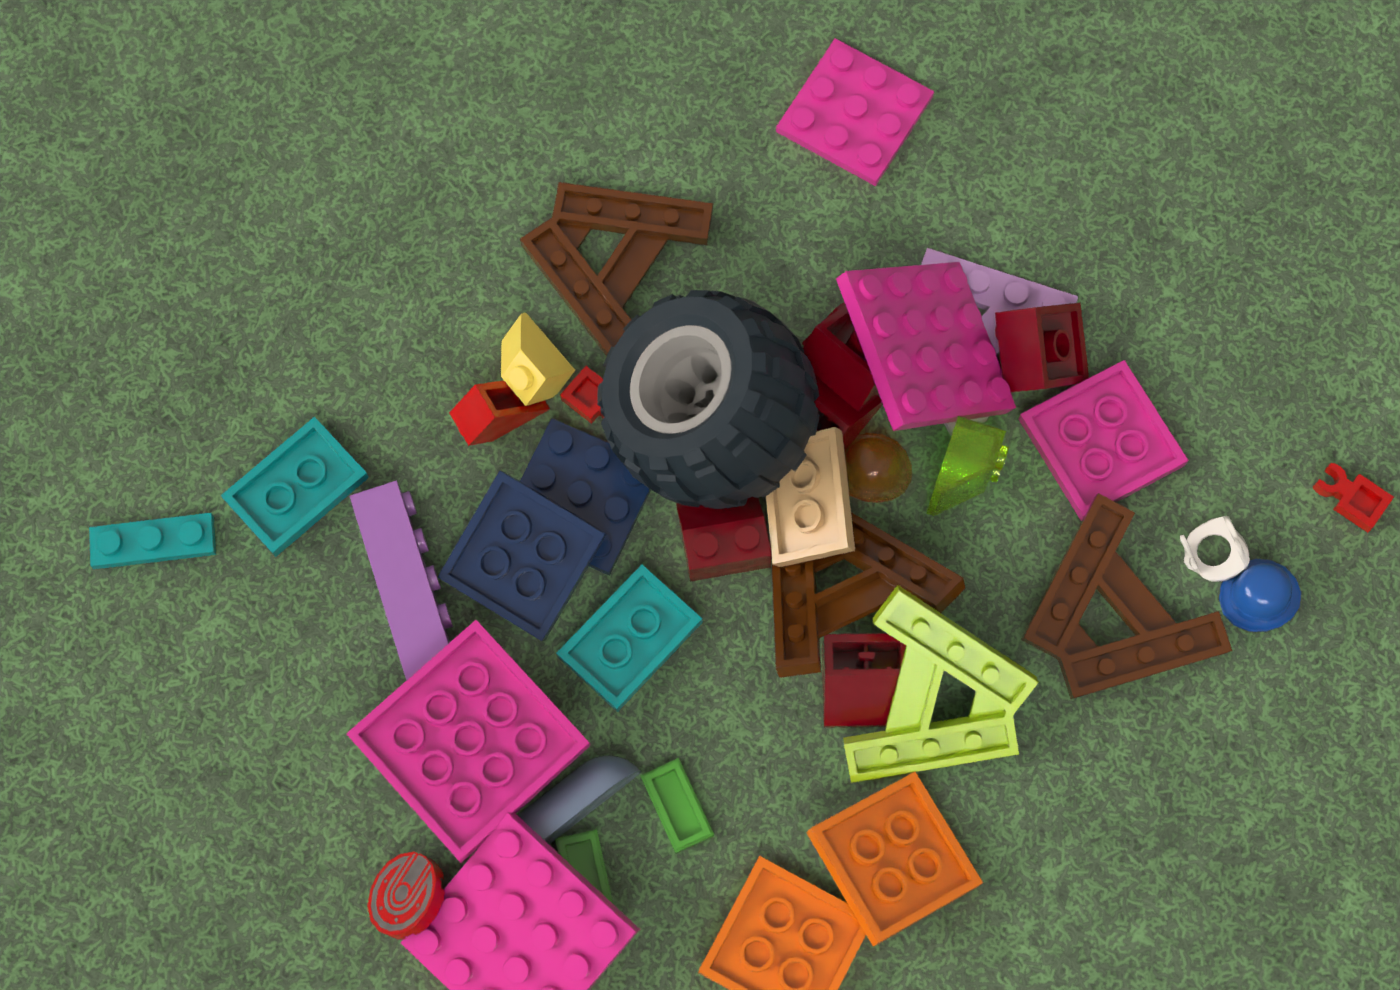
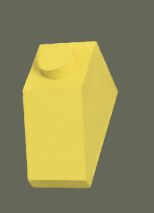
M522 313L502 340L501 377L527 406L550 399L558 394L575 372V369L529 315Z

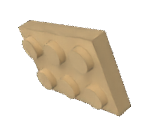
M836 427L816 431V435L810 436L804 449L807 455L796 472L790 470L779 481L780 487L766 496L773 565L784 567L855 551L842 431Z

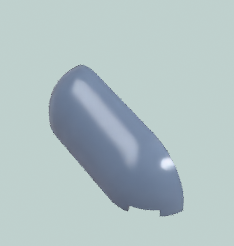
M608 755L592 758L520 812L518 816L550 845L555 839L559 838L638 776L641 771L633 763L621 757Z

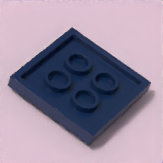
M551 418L520 480L522 483L607 533L605 540L589 567L610 576L651 492V489L631 475L626 466L613 452L610 444Z
M499 471L439 573L438 578L537 639L545 641L605 540L607 533L506 472Z

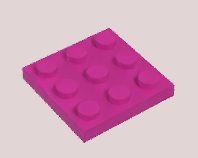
M835 38L776 126V132L876 186L932 100L934 91Z
M1125 360L1021 413L1018 419L1081 521L1098 493L1114 502H1118L1184 467L1189 461Z

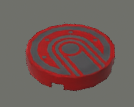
M416 852L402 853L388 861L377 874L369 893L368 911L370 921L379 932L398 940L407 939L406 936L412 933L418 935L425 931L437 917L444 900L445 890L441 888V878L444 879L442 869L434 860Z

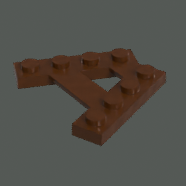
M559 182L552 218L520 238V242L524 250L607 356L610 348L615 347L625 332L623 328L631 321L630 317L623 310L624 306L668 240L701 245L708 244L713 203ZM591 229L625 234L597 276L578 252L579 247Z
M1099 493L1094 497L1021 638L1022 641L1058 659L1070 699L1232 651L1219 611L1176 623L1117 554L1116 549L1135 512ZM1096 589L1136 636L1099 647L1079 625V621Z
M851 512L855 551L784 567L772 564L775 661L778 677L820 673L819 638L879 610L897 585L942 613L966 589L964 578ZM843 559L863 570V572L817 593L816 572Z

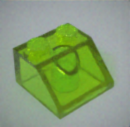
M958 416L926 514L932 516L940 514L984 493L989 481L997 483L1009 450L1008 446L1002 445L1006 433L1005 430Z

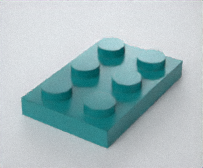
M314 416L220 496L269 551L277 557L365 482L369 476Z
M641 565L562 646L556 655L618 712L703 623V618L645 566Z

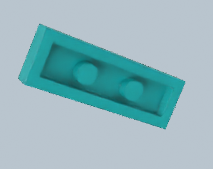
M212 513L89 527L90 566L93 569L216 555L215 525Z

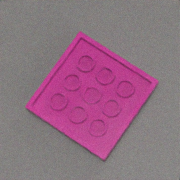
M960 262L845 271L836 278L893 431L1002 415L1016 408L1010 393V387L1002 378V369L996 357L995 349L991 344L982 321L981 313L977 308Z
M477 620L471 623L346 733L460 863L485 841L507 813H517L590 747L588 740Z
M507 813L499 822L500 824L491 832L446 886L443 903L433 922L425 931L418 935L412 933L406 936L407 939H403L400 942L449 990H590L640 929L516 813Z

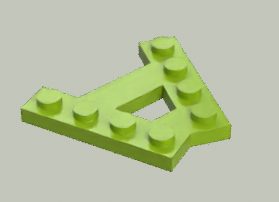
M897 585L872 619L874 625L905 644L906 648L885 731L843 738L851 783L1018 755L1019 750L1013 715L1039 683L1037 676ZM943 671H946L975 690L969 716L930 723Z

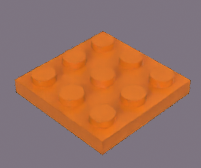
M916 772L824 820L806 832L873 947L974 890L983 883Z
M759 856L698 973L728 990H838L866 934L848 903Z

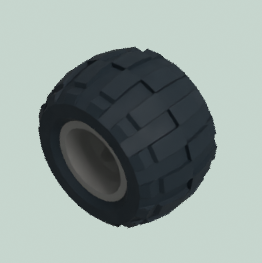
M691 290L686 297L671 294L654 302L653 308L642 316L637 314L623 328L625 332L615 347L610 348L603 366L606 369L603 382L598 385L597 405L601 407L600 412L604 416L601 425L611 449L635 479L660 496L673 502L698 508L702 505L707 508L723 509L744 506L750 497H766L780 487L779 481L790 470L796 472L807 455L804 449L810 436L816 435L820 415L817 414L818 408L814 401L820 395L814 369L808 357L804 354L805 351L798 338L775 315L757 303L745 298L735 297L721 291Z

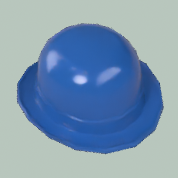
M1264 559L1250 560L1247 569L1241 574L1223 581L1219 595L1223 615L1234 626L1249 632H1266L1283 626L1293 619L1300 608L1301 590L1297 579L1286 567L1272 560Z

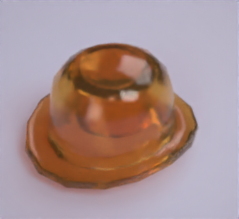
M860 434L844 452L849 495L861 501L873 503L893 501L905 493L912 481V464L907 452L897 441L883 434Z

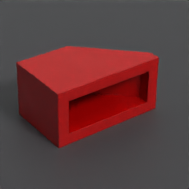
M503 380L475 384L449 414L458 427L460 434L464 437L468 446L493 442L548 411L550 407L545 400L525 406Z

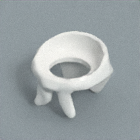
M1229 516L1211 519L1203 523L1189 534L1187 540L1184 535L1180 536V541L1184 546L1185 565L1188 569L1197 572L1206 580L1211 582L1227 581L1247 569L1250 561L1248 546L1235 529ZM1212 535L1224 537L1228 540L1231 547L1228 559L1217 566L1204 564L1198 558L1197 553L1198 545L1201 541Z

